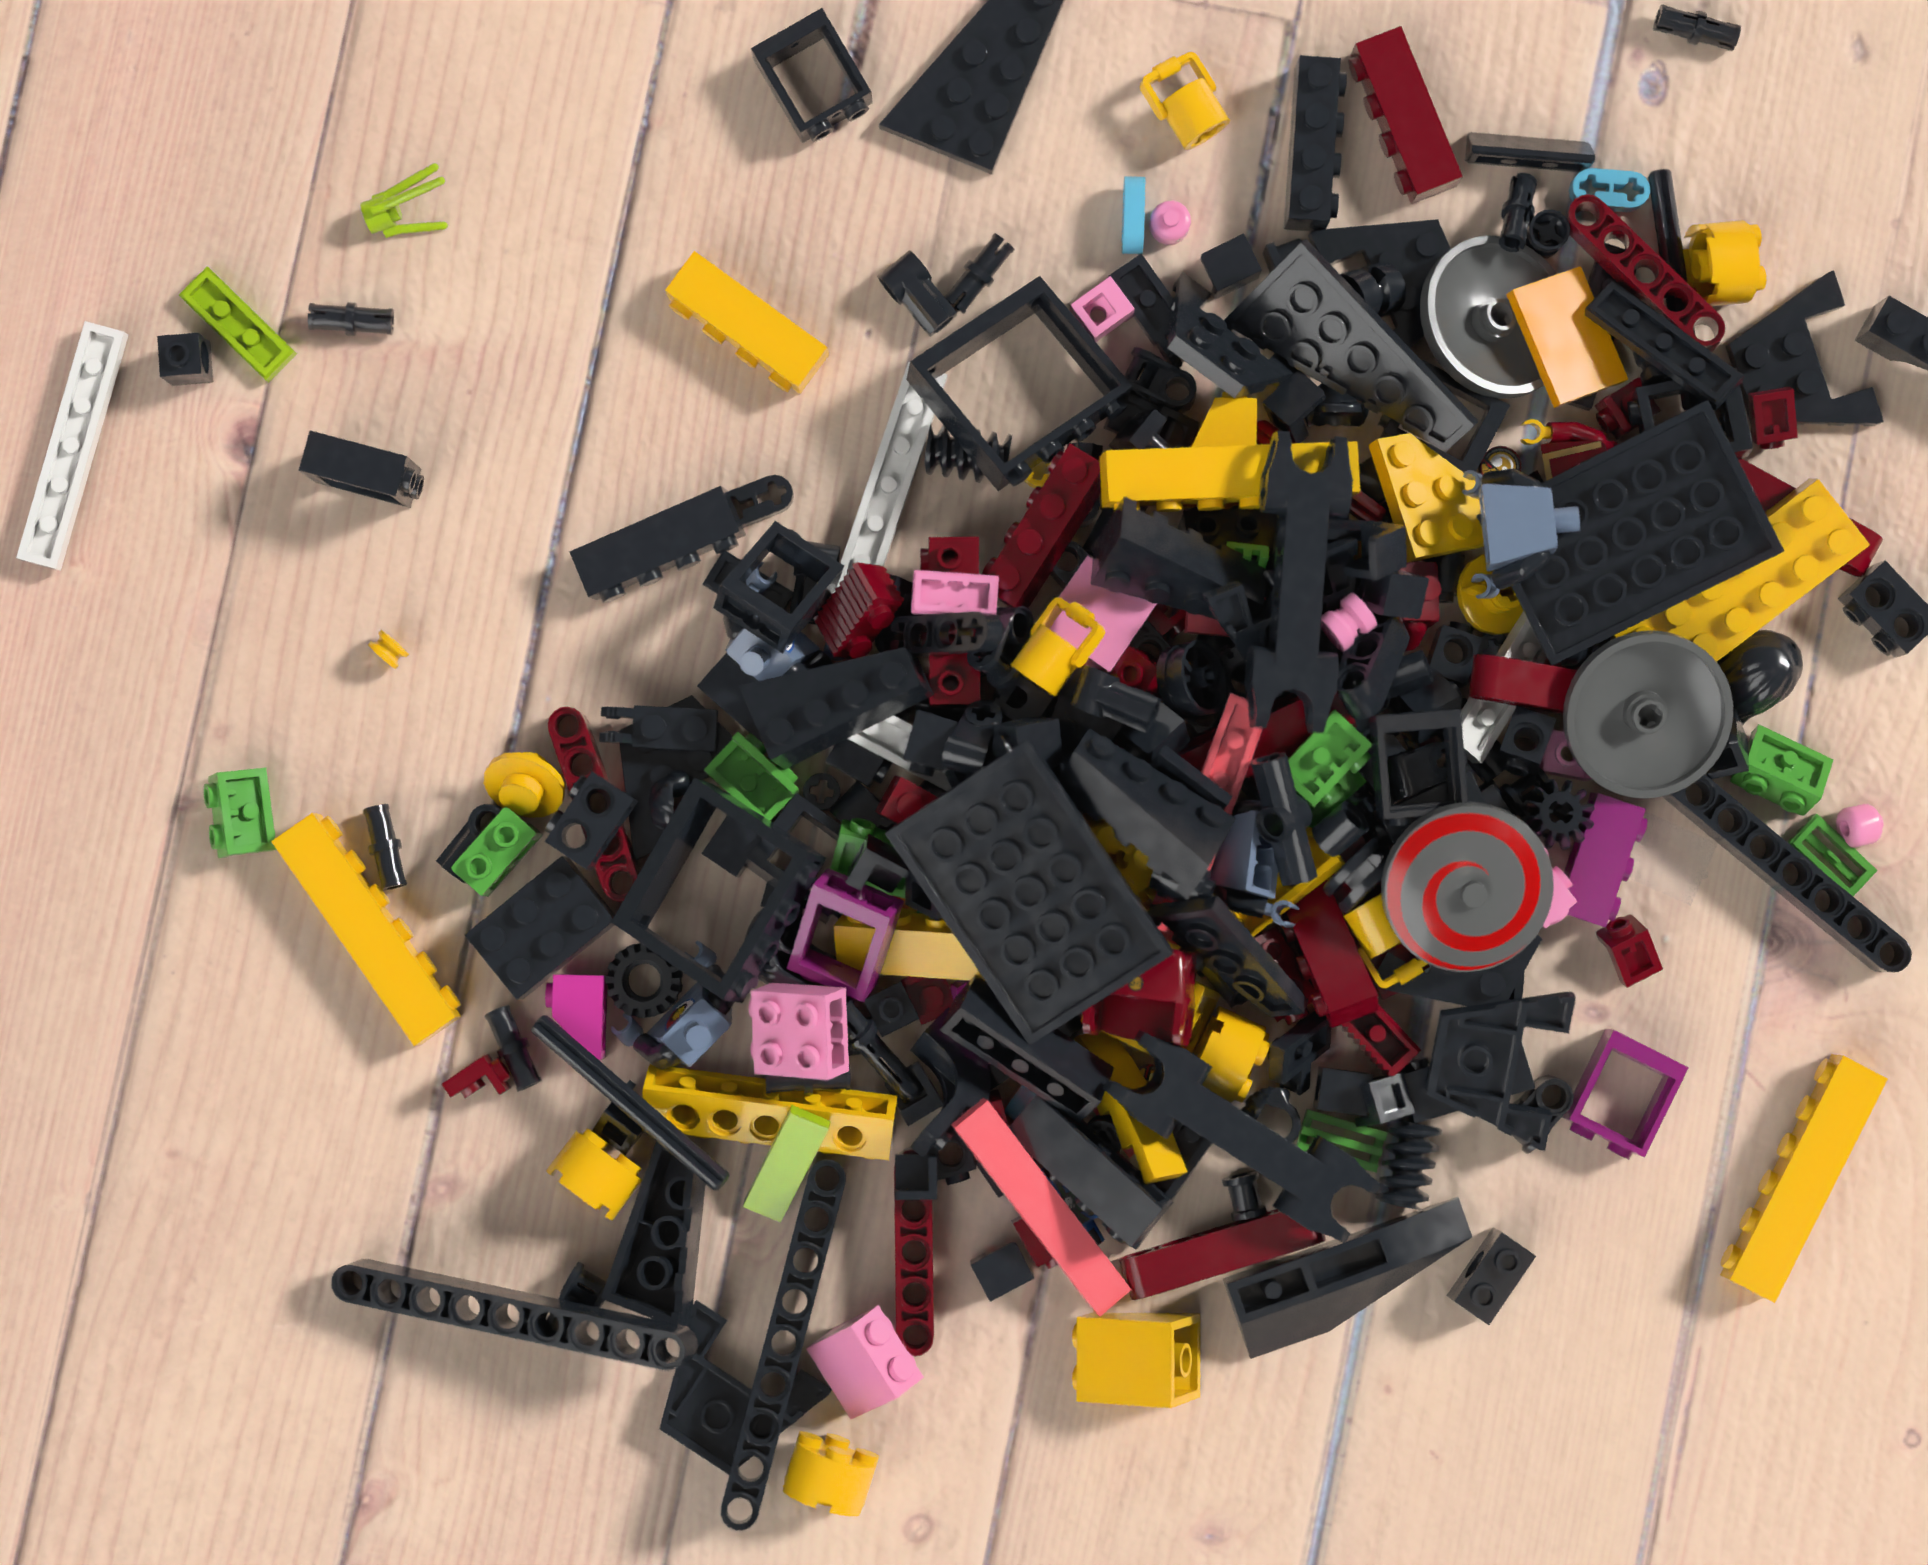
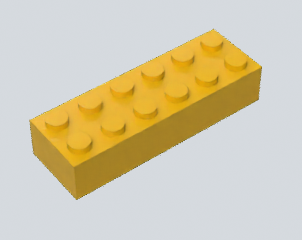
M1809 478L1765 512L1784 549L1783 553L1612 636V638L1615 639L1638 631L1669 632L1692 641L1717 662L1870 546V544L1819 479Z

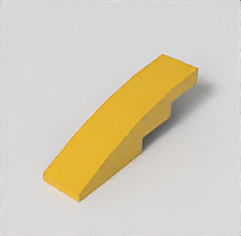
M1099 1032V1035L1083 1034L1074 1038L1077 1043L1115 1067L1110 1080L1132 1089L1143 1087L1147 1084L1134 1060L1117 1038L1104 1032ZM1105 1091L1101 1103L1097 1105L1100 1116L1111 1114L1122 1150L1133 1148L1145 1184L1179 1178L1187 1173L1173 1133H1171L1167 1140L1130 1116L1125 1108Z

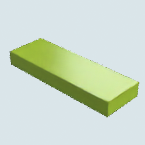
M208 266L179 294L268 383L297 355Z
M792 1105L744 1199L743 1207L781 1223L829 1130L831 1121Z

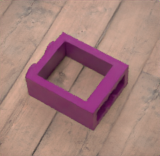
M827 868L812 886L787 969L798 973L803 979L810 982H818L829 987L846 988V997L850 996L863 1002L878 983L904 901L864 884L860 891L846 883V875ZM823 905L876 928L862 971L810 949Z
M1605 1028L1575 1088L1573 1104L1562 1118L1572 1122L1569 1128L1570 1131L1590 1141L1593 1140L1595 1135L1609 1141L1606 1149L1629 1160L1633 1153L1645 1158L1689 1067L1616 1030ZM1611 1051L1662 1075L1632 1139L1581 1115Z

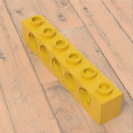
M649 1064L642 1098L685 1135L704 1139L732 1140L744 1144L772 1145L791 1106L794 1105L831 1121L829 1130L818 1152L858 1156L870 1160H889L897 1095L851 1089L815 1090L813 1095H804V1091L771 1092L766 1094V1079L677 1067L662 1070Z

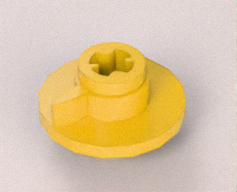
M1485 554L1480 555L1467 563L1459 576L1457 586L1459 608L1467 622L1480 632L1490 635L1510 633L1522 614L1523 609L1512 587L1500 590L1498 595L1491 599L1476 598V595L1483 594L1486 591L1487 583L1485 580L1472 582V577L1480 573H1493V571L1486 570Z
M512 752L501 754L492 759L484 772L483 784L488 795L498 806L510 808L517 815L528 818L545 817L556 812L563 803L566 786L561 775L544 757L537 753Z

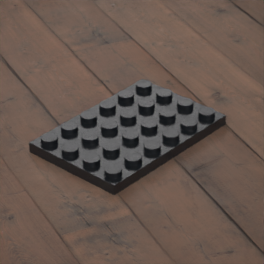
M1706 400L1541 483L1542 487L1551 489L1554 508L1578 507L1580 531L1557 533V549L1554 554L1550 555L1548 564L1526 581L1511 587L1550 665L1553 666L1783 553L1784 549L1709 401ZM1479 514L1476 518L1482 528L1481 514Z
M1029 737L885 833L1029 1045L1173 955V949Z

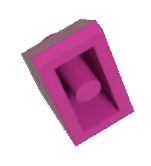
M553 975V983L546 984V1008H552V1017L598 1060L606 1058L608 984L605 983L608 975Z

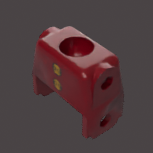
M1173 949V955L1083 1011V1032L1090 1035H1099L1101 1030L1114 1036L1133 1040L1141 1029L1161 1040L1187 1047L1192 1036L1195 1011L1194 988L1197 970L1195 952Z

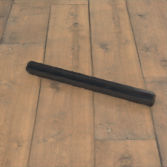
M1669 169L1655 170L1650 172L1648 182L1650 184L1659 256L1688 283L1672 173ZM1676 296L1666 297L1667 309L1670 311L1679 312L1685 309L1684 303L1680 298ZM1690 392L1680 394L1681 405L1684 410L1702 403L1700 399Z
M547 1015L541 1016L535 1022L531 1031L536 1037L705 1184L717 1191L726 1183L730 1176L729 1172Z

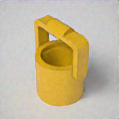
M1187 52L1178 58L1172 56L1152 67V72L1145 75L1140 83V91L1160 121L1167 120L1185 150L1193 149L1208 141L1222 131L1230 122L1229 117L1213 93L1216 91L1213 79L1198 55L1194 52ZM1190 64L1198 79L1178 89L1161 103L1151 84L1156 81H1163L1181 71L1182 67Z
M1060 597L1055 598L1033 626L1030 639L1011 666L1049 694L1056 697L1074 670L1086 663L1104 638L1105 628L1095 621L1094 613L1077 602L1068 603ZM1063 610L1066 612L1067 617L1082 627L1091 628V631L1078 649L1050 630V627Z
M1381 894L1343 916L1361 945L1358 952L1367 971L1379 988H1388L1397 982L1403 985L1424 973L1422 967L1428 963L1414 958L1395 969L1393 975L1382 981L1370 959L1401 942L1388 923Z

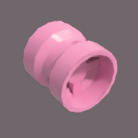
M1349 593L1340 601V610L1326 611L1321 615L1320 628L1331 643L1341 652L1346 651L1354 644V639L1358 636L1357 632L1367 634L1377 626L1376 619L1369 608L1354 593Z

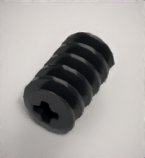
M930 423L924 460L927 475H932L937 465L940 464L943 477L948 478L953 468L957 467L959 479L964 480L971 469L974 472L975 481L980 483L985 475L955 438L950 437L949 431L944 425H942L937 435L934 434L932 424ZM992 431L987 443L1004 463L1008 462L1012 434H1008L1004 443L999 445L997 433Z
M1397 1119L1402 1122L1401 1126L1390 1127L1388 1133L1399 1140L1396 1143L1385 1145L1387 1151L1396 1155L1395 1159L1382 1161V1166L1392 1171V1175L1379 1177V1182L1388 1187L1389 1192L1376 1193L1375 1198L1384 1203L1422 1210L1416 1206V1203L1429 1201V1195L1420 1190L1419 1187L1432 1185L1433 1181L1432 1178L1422 1173V1170L1433 1169L1436 1165V1162L1426 1157L1425 1154L1438 1152L1439 1146L1428 1140V1138L1441 1135L1442 1129Z

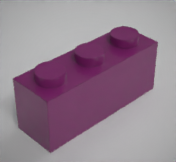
M1590 792L1587 804H1593L1595 809L1589 814H1584L1583 817L1592 820L1594 825L1591 829L1579 828L1583 832L1585 840L1581 843L1574 841L1564 870V874L1572 883L1568 890L1577 900L1569 908L1567 915L1606 928L1608 920L1614 921L1618 914L1621 898L1617 897L1621 881L1627 882L1631 875L1634 858H1631L1630 854L1635 841L1640 842L1647 828L1648 819L1643 818L1645 808L1600 793Z

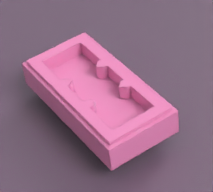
M914 570L911 614L932 615L973 611L996 614L999 576Z

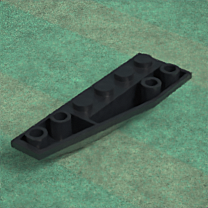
M1459 1197L1352 1233L1345 1244L1335 1239L1223 1278L1250 1359L1331 1331L1472 1238Z

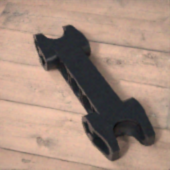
M1276 431L1272 435L1268 456L1260 477L1259 490L1260 512L1279 514L1268 646L1251 645L1247 654L1244 687L1247 696L1250 728H1266L1275 697L1281 692L1287 691L1296 694L1303 702L1307 733L1321 734L1325 731L1332 701L1337 691L1338 680L1337 653L1319 651L1329 519L1346 521L1350 512L1353 477L1350 468L1347 437L1335 436L1333 439H1330L1322 469L1316 473H1309L1301 470L1293 460L1290 432Z
M1140 1029L1133 1040L1137 1041L1153 1057L1155 1070L1152 1079L1145 1086L1135 1089L1122 1086L1116 1081L1108 1079L1102 1089L1115 1098L1130 1116L1167 1140L1178 1122L1192 1129L1281 1186L1283 1189L1272 1205L1274 1208L1307 1229L1333 1237L1345 1244L1351 1233L1332 1216L1330 1205L1333 1196L1342 1187L1349 1185L1358 1186L1376 1194L1382 1184L1375 1180L1354 1157L1319 1135H1316L1306 1152L1202 1086L1213 1068L1211 1065L1179 1045L1151 1036Z

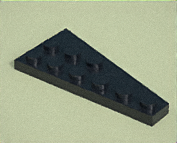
M988 0L880 122L879 129L992 175L1065 0Z
M1307 239L1303 240L1224 319L1227 329L1231 332L1234 330L1251 339L1260 349H1268L1283 357L1290 366L1340 394L1345 395L1347 393L1365 403L1364 407L1376 414L1381 412L1400 423L1404 430L1444 452L1448 451L1479 422Z

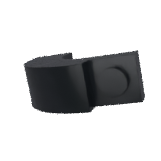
M949 1007L922 1033L910 1049L933 1071L943 1091L941 1112L924 1128L910 1146L922 1158L934 1146L941 1151L952 1138L960 1143L962 1139L951 1124L982 1098L989 1100L991 1073L989 1063L940 1031L950 1009Z

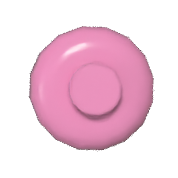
M1164 201L1152 211L1149 222L1150 232L1159 243L1165 245L1177 244L1187 236L1191 225V218L1187 208L1181 203Z
M1862 804L1843 808L1838 813L1836 819L1837 833L1845 839V842L1851 848L1874 844L1881 837L1884 822L1873 806Z

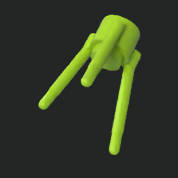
M431 164L386 191L372 195V199L360 203L364 220L372 234L383 231L384 236L389 238L398 234L447 229L448 224L444 221L396 224V221L402 219L400 204L445 183L443 177H438L403 192L439 169L438 164Z

